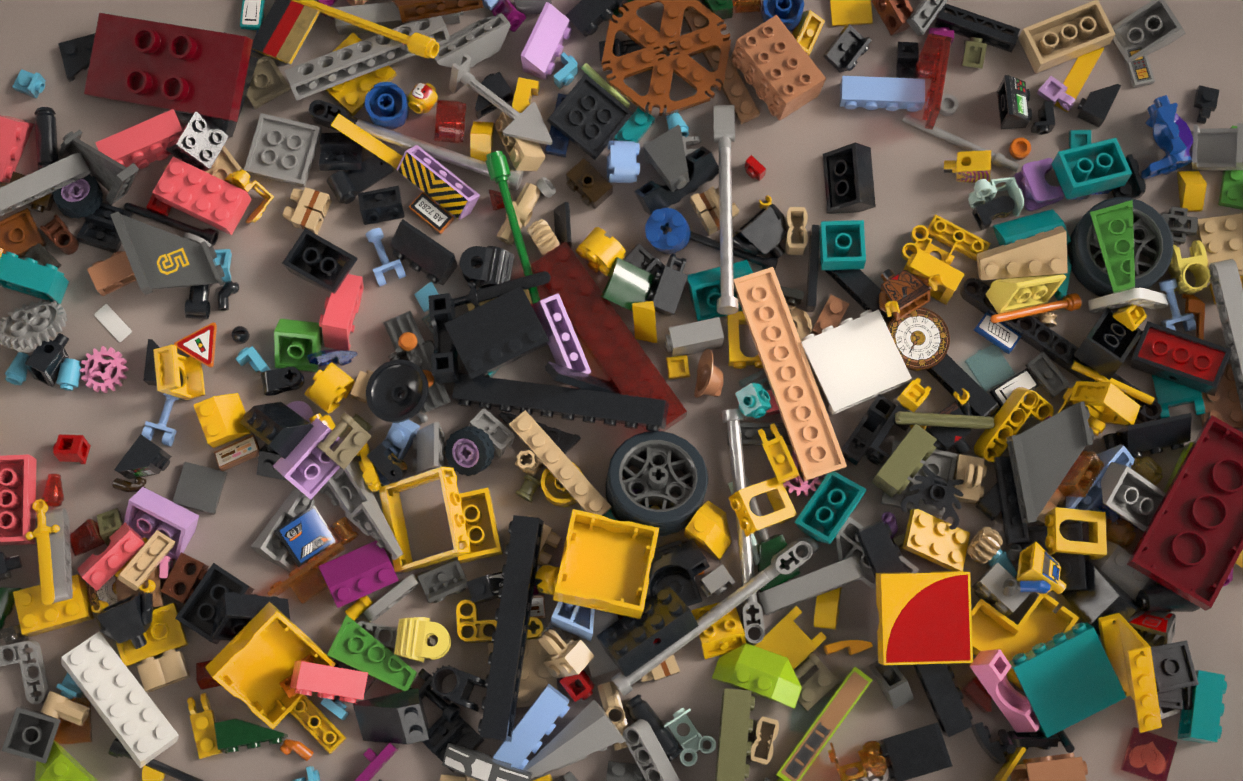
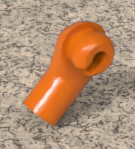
M291 739L284 740V743L280 746V750L284 754L289 755L293 750L305 761H308L314 753L303 743Z

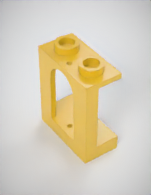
M743 311L727 315L728 366H733L735 369H744L750 365H755V368H763L759 354L755 357H746L740 350L739 325H748Z
M172 344L153 349L157 391L185 400L205 395L201 362L191 356L185 357L177 354V346ZM179 370L181 371L182 376H183V385H182V386H181V383H180V373H179Z
M777 477L738 490L728 497L746 537L777 523H785L797 516L783 483L779 484ZM766 493L774 512L765 516H756L750 510L749 501L752 497Z
M1055 507L1047 512L1045 516V526L1047 527L1045 546L1048 548L1050 555L1056 552L1089 555V559L1095 560L1107 555L1105 512ZM1064 520L1088 522L1089 542L1069 541L1063 538L1059 531L1061 522Z

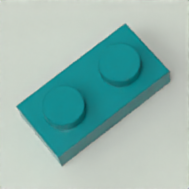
M637 108L615 135L614 141H635V143H638L655 122V117Z

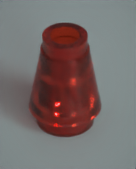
M49 474L47 477L42 500L45 501L48 507H59L62 505V501H64L61 475Z

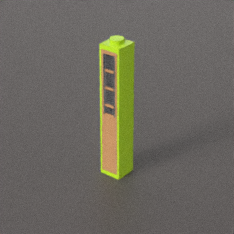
M856 667L850 670L776 772L777 781H800L873 681L870 677Z

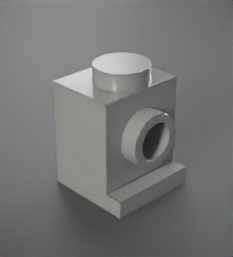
M722 564L701 579L702 586H700V589L707 598L714 593L718 596L728 589L726 587L727 584L731 587L735 584V581Z

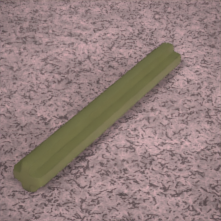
M898 412L895 414V422L904 425L917 424L922 426L991 429L994 427V418L985 416Z

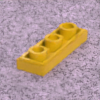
M936 214L927 228L929 231L928 236L951 248L955 242H958L955 250L977 261V253L987 251L991 243ZM955 236H960L961 240H957Z
M303 695L296 706L290 711L329 754H332L347 739L306 695ZM314 718H317L319 721L317 726L312 725Z

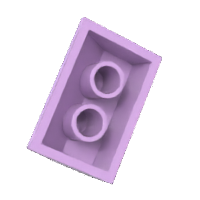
M546 2L521 54L523 72L546 80L548 74L551 75L555 68L554 61L556 57L561 56L564 48L562 44L565 39H569L572 32L570 20L548 2Z
M318 418L311 423L314 427L286 459L281 457L273 465L281 475L310 500L340 468L316 447L332 431ZM338 437L334 441V443L330 446V449L336 444L340 437Z
M142 487L129 499L124 523L126 522L141 538L146 537L149 540L158 530L174 540V547L167 556L177 560L180 553L185 551L195 533L199 515Z

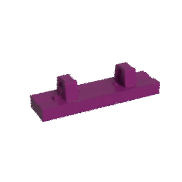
M389 743L377 755L371 748H368L363 755L371 763L354 781H370L399 749L392 743Z

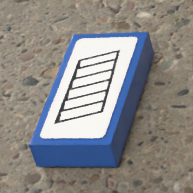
M986 312L974 331L1007 354H1010L1022 336L1001 322L992 323L990 320L991 315Z

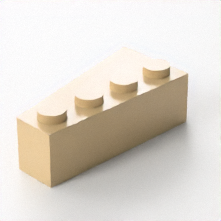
M1062 226L1048 232L1035 234V236L1017 240L1005 246L1002 245L977 253V274L980 280L1068 273L1066 230Z

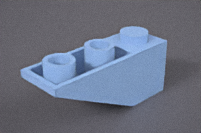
M411 420L392 423L386 439L388 438L393 443L390 450L400 460H403L413 444V438L416 437L417 431L420 428V425ZM377 469L381 484L384 486L388 485L390 481Z

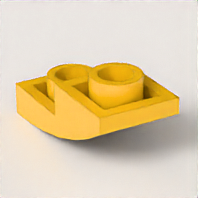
M842 587L817 596L814 627L836 629Z

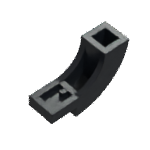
M878 394L842 447L843 457L857 466L897 405Z

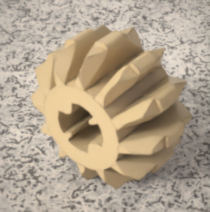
M545 220L535 221L527 228L530 238L543 256L554 253L560 247L557 237Z
M983 527L969 541L967 554L975 562L985 564L1000 550V546L1003 544V537L995 529Z

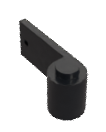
M374 154L362 162L361 169L349 170L348 172L338 171L327 179V183L339 203L349 204L355 200V196L358 193H362L394 172L390 164Z

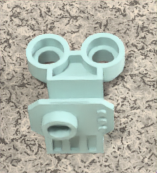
M1015 177L991 179L990 182L986 179H980L975 182L974 191L969 194L968 201L970 207L974 209L976 206L993 200L997 191L1007 190L1009 197L1015 203L1012 210L1013 215L1018 216L1024 206V197L1021 189L1018 188ZM1006 182V184L1001 187H995V185L998 183Z
M681 708L673 714L674 719L666 722L664 728L669 727L683 748L680 754V761L685 766H692L696 763L698 758L697 751L700 750L704 754H710L716 748V741L713 737H702L687 716V713L691 711L690 708L686 711L684 708ZM686 723L690 727V732L687 736H680L677 733V726L679 724ZM704 741L711 743L710 749L703 748ZM686 753H690L693 756L690 762L684 759Z

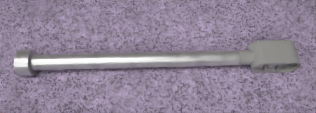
M714 105V142L719 144L721 297L717 299V312L730 315L738 312V299L734 297L731 171V142H735L734 105Z
M728 409L722 411L723 423H727L733 490L735 493L746 488L740 422L744 421V414L741 413L740 409ZM736 515L742 585L755 577L751 535L746 537L741 529ZM756 592L744 601V606L741 609L742 627L745 632L746 642L749 644L761 642L765 635L763 611L761 605L757 603ZM752 606L753 610H757V613L753 616L754 622L758 620L759 624L753 623L747 626V622H751V615L746 614V611ZM750 628H756L759 631L760 636L757 640L749 638L748 631Z
M800 540L791 542L772 557L771 565L696 620L699 625L629 676L626 677L619 672L612 677V681L622 695L626 696L633 690L631 685L779 574H789L806 562L812 555L811 545ZM799 545H803L804 554L798 557L796 548ZM781 559L787 560L784 563L785 568L779 567L781 565Z

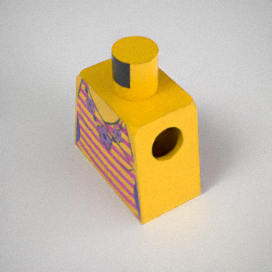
M991 150L957 152V160H944V173H956V181L975 183L980 179H986L990 182Z

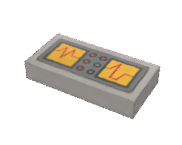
M1144 44L1126 47L1124 50L1130 58L1133 56L1132 54L1141 51ZM1147 54L1130 63H1127L1125 60L1133 88L1150 85L1155 82Z

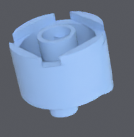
M609 141L607 150H610L607 156L608 182H637V175L640 172V163H637V155H639L640 150L639 143H635V141Z

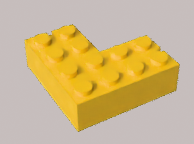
M1046 594L1045 596L1039 595L1019 623L1015 624L990 604L980 599L971 611L973 654L977 656L980 651L1000 649L1009 662L1013 660L1012 658L1015 655L1029 652L1036 644L1046 643L1052 640L1054 635L1070 631L1079 617L1064 606L1057 613H1054L1053 610L1059 602ZM1010 668L1007 672V679L1024 691L1014 670Z

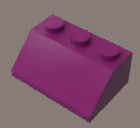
M375 540L318 566L337 608L399 581L384 548H380L377 545L378 541Z

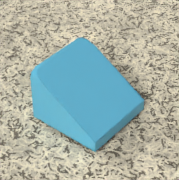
M432 282L414 294L424 313L429 311L428 296L438 295Z

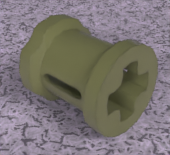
M525 474V481L521 488L516 490L515 494L532 503V497L537 488L541 487V482Z

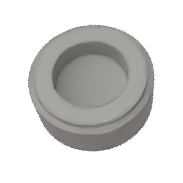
M951 94L941 96L937 102V110L944 116L953 115L958 108V100Z
M542 177L536 182L537 187L546 197L550 198L556 193L555 187L547 178Z

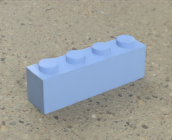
M842 76L840 82V107H845L846 109L863 107L867 110L886 108L888 111L907 109V111L916 112L922 110L925 103V79Z
M548 684L513 729L512 741H504L495 752L493 758L511 763V767L523 770L529 762L526 758L532 751L534 754L542 745L540 740L544 734L549 736L556 727L554 721L557 717L563 718L570 707L567 706L569 699Z

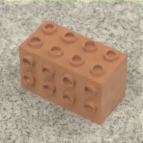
M777 15L736 41L731 57L733 65L741 70L746 82L754 87L759 99L764 100L768 105L769 112L776 116L779 121L819 96L826 80L825 76Z
M1074 753L1023 759L1024 764L1016 765L1010 774L1011 781H1086L1085 775H1088V768L1082 757H1075Z

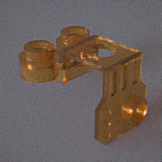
M868 741L863 745V750L858 751L860 761L839 766L832 743H830L831 749L827 750L831 763L836 764L841 781H854L868 777L867 771H870L874 776H882L887 770L886 760L881 756V747L877 741ZM848 769H858V773L856 775H846V771Z

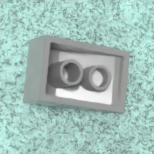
M1152 0L1112 26L1116 34L1113 41L1127 63L1146 54L1149 55L1186 34L1165 0ZM1144 44L1142 50L1132 54L1133 56L1130 58L1124 50L1126 47Z
M434 422L418 430L417 437L413 438V450H417V458L413 459V471H417V475L439 467H445V434L439 422Z

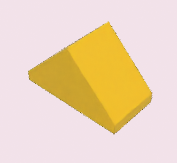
M473 121L470 132V157L485 162L487 160L486 155L492 153L494 122Z
M1178 171L1180 208H1187L1188 212L1202 211L1207 186L1206 181L1199 171Z

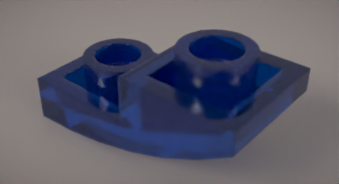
M328 349L312 353L307 358L310 364L319 365V367L328 365L331 362L343 366L351 363V359L358 356L355 351Z

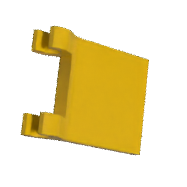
M830 0L832 27L873 23L871 0Z
M797 606L768 632L761 642L755 645L761 649L787 657L793 670L827 638L820 632L811 640L799 628L794 620L802 611Z
M1017 747L1013 754H1009L1006 763L1002 765L992 781H1006L1026 749L1024 747Z

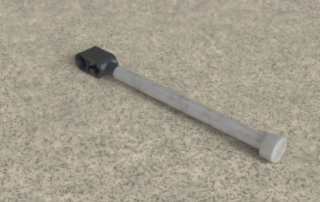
M315 100L309 105L310 115L316 124L339 131L331 126L337 115L340 114L377 139L407 149L418 145L433 158L489 176L486 162L348 116L344 108L322 100ZM324 110L323 114L315 115L316 111ZM513 167L510 171L511 176L507 177L508 181L506 182L508 188L518 190L523 178V171H517Z

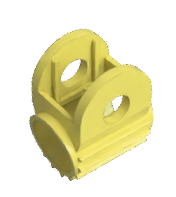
M1200 240L1192 242L1191 247H1189L1191 255L1189 258L1182 259L1179 247L1173 245V255L1168 272L1171 278H1176L1178 287L1174 291L1179 292V294H1194L1206 288L1207 284L1210 283L1211 275L1207 267V254ZM1186 270L1192 272L1195 276L1196 284L1194 287L1186 282Z
M425 617L399 619L395 655L424 663V659H440L450 650V634L441 624L430 622V618ZM430 636L438 637V642L435 646L427 645V640Z

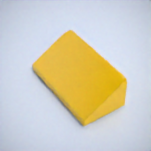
M811 10L803 12L799 25L792 33L808 56L825 20Z
M653 301L632 303L635 339L657 343Z
M1129 305L1119 308L1113 314V317L1128 329L1134 331L1147 318L1143 307Z

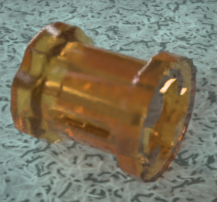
M343 517L331 525V529L335 530L340 537L342 545L350 543L359 535L353 531L347 517Z

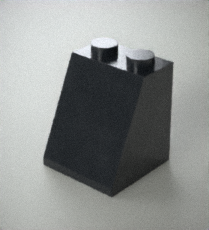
M938 722L882 739V744L879 745L882 757H887L889 766L886 768L890 780L906 781L953 766Z

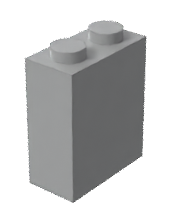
M717 317L669 327L668 335H665L667 353L671 352L672 357L704 352L706 349L722 348L724 335L720 318Z

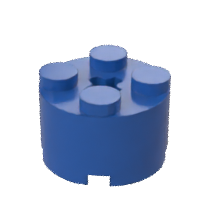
M763 0L761 12L763 23L777 15L787 29L792 32L801 21L804 0Z
M392 82L377 83L370 92L368 91L365 97V107L371 122L389 130L403 126L409 115V106L405 93Z
M657 209L653 211L646 222L645 233L648 241L657 251L663 254H675L684 249L689 243L691 230L688 222L675 209ZM669 228L672 230L671 232H667V234L664 233L665 230H668Z

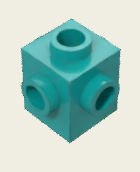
M751 383L735 393L739 402L738 407L745 416L754 417L755 419L760 418L766 414L767 410L772 408L770 396L761 384Z

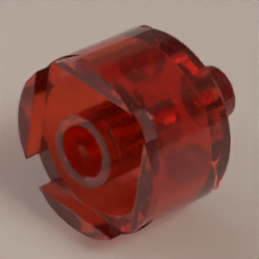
M437 99L434 141L463 142L465 123L461 122H465L466 103Z

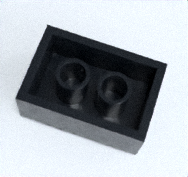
M1107 307L1074 356L1110 380L1123 364L1143 331L1139 328L1131 331L1113 317L1115 312Z
M213 563L175 619L208 641L218 644L220 640L212 639L211 634L216 607L224 592L251 595L255 589Z

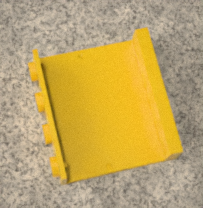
M1120 613L1098 618L1102 646L1126 697L1131 696L1135 701L1139 732L1142 733L1161 728L1162 723L1150 645Z

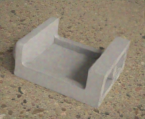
M1237 123V128L1199 129L1198 124L1194 125V129L1191 131L1193 151H1189L1192 158L1193 171L1243 170V123Z

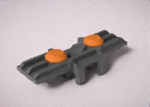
M411 310L383 322L396 351L388 356L389 360H398L401 357L408 356L409 361L420 367L426 375L429 391L427 400L421 409L423 414L450 403V398L443 383L438 384L432 375L431 354L434 352V342L432 340H423Z

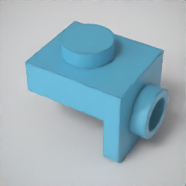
M564 52L561 54V62L565 66L554 75V84L559 89L564 85L568 86L574 80V76L578 74L577 61L573 56H567Z

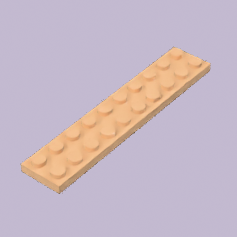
M771 267L733 279L737 297L804 480L808 481L846 468L845 459L774 268Z

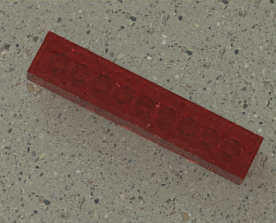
M566 241L531 264L533 274L543 271L550 274V281L542 285V287L549 296L559 293L576 335L620 394L666 400L669 404L665 430L659 429V431L664 432L684 419L687 415V410L609 301L601 297V290Z

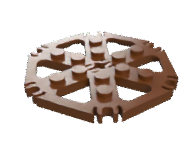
M634 0L623 4V7H619V13L623 15L619 18L614 14L612 15L613 22L610 19L602 57V70L612 71L611 74L606 75L608 84L643 112H645L646 106L649 105V114L652 113L653 108L657 107L660 109L659 116L663 115L664 108L667 109L665 116L710 101L711 98L715 97V93L711 91L713 87L719 91L721 90V84L724 85L731 35L730 33L726 35L721 34V31L727 28L724 20L698 0ZM656 2L662 3L664 10L660 32L642 20L636 14V11L641 7ZM687 8H694L708 19L709 25L707 27L680 36L684 11ZM622 31L643 49L623 56H615L612 50L616 33ZM718 47L721 51L718 69L715 72H709L690 57ZM666 48L667 51H671L670 56L662 54L663 49ZM653 69L649 92L645 96L637 94L624 83L625 78ZM673 72L696 89L697 93L679 101H672L669 98Z

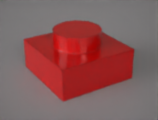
M752 155L745 161L744 168L746 173L751 178H756L760 181L765 176L766 168Z
M152 194L146 206L148 210L164 216H168L172 208L159 201L154 194Z

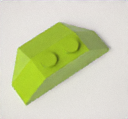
M748 643L719 657L712 675L714 680L741 690L752 691V694L793 709L796 707L802 690L787 657Z
M55 739L46 764L36 761L35 781H98Z

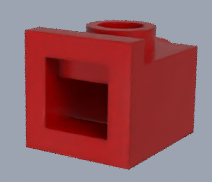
M59 434L57 442L53 446V454L60 462H80L81 464H86L91 445L83 435Z
M584 670L578 675L563 677L559 681L574 702L579 699L584 701L593 694L592 690L595 684ZM579 679L583 685L579 686L576 680Z

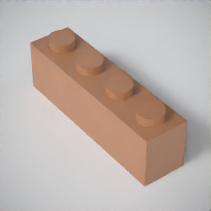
M118 251L112 254L111 258L105 261H97L92 264V267L87 269L96 290L102 296L136 281L125 251Z

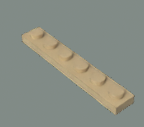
M526 410L509 424L514 432L586 512L603 516L612 508Z

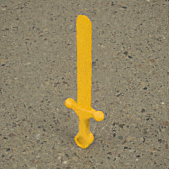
M38 499L32 505L37 515V528L33 532H27L25 537L27 540H32L35 537L37 539L42 604L47 606L55 600L49 534L59 532L60 527L57 524L52 525V527L46 525L45 513L48 510V505L44 500Z

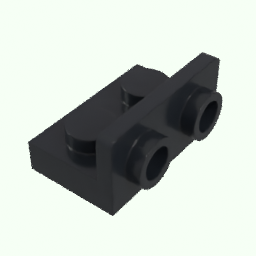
M1129 154L1125 158L1132 174L1125 186L1111 189L1114 198L1139 199L1145 193L1146 184L1139 175L1138 162L1133 158L1132 154Z
M399 185L358 193L360 213L364 225L405 217Z

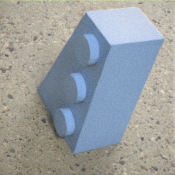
M558 601L551 617L550 625L591 642L595 609Z

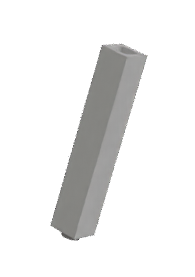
M393 2L335 7V9L389 29L409 23H402L399 9ZM463 12L441 16L445 24L460 23V15H463ZM335 18L339 35L352 34L353 32H371Z

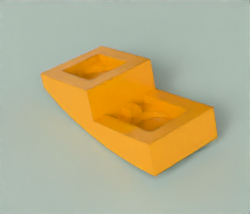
M846 640L825 645L823 648L826 656L847 648L851 656L873 647L872 642Z

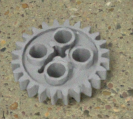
M39 300L37 304L31 301L28 306L23 304L21 309L14 308V313L8 312V317L1 318L3 322H0V342L3 346L6 345L8 349L13 347L14 350L19 347L24 350L26 346L33 348L34 344L41 346L42 341L49 342V337H57L56 332H62L61 327L66 326L65 322L68 320L64 308L61 304H57L56 301L51 303L50 300L44 303L42 300Z

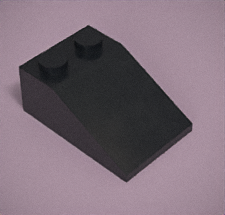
M305 228L282 264L289 272L303 280L335 294L358 258Z
M1088 559L1085 562L1087 590L1063 591L1061 594L1082 619L1094 627L1096 633L1100 636L1098 618L1120 613L1127 621L1137 611L1138 605L1137 602Z
M419 688L353 703L363 741L411 744L429 740L428 721Z

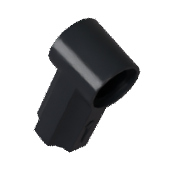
M211 284L190 287L189 299L185 303L186 318L209 319Z

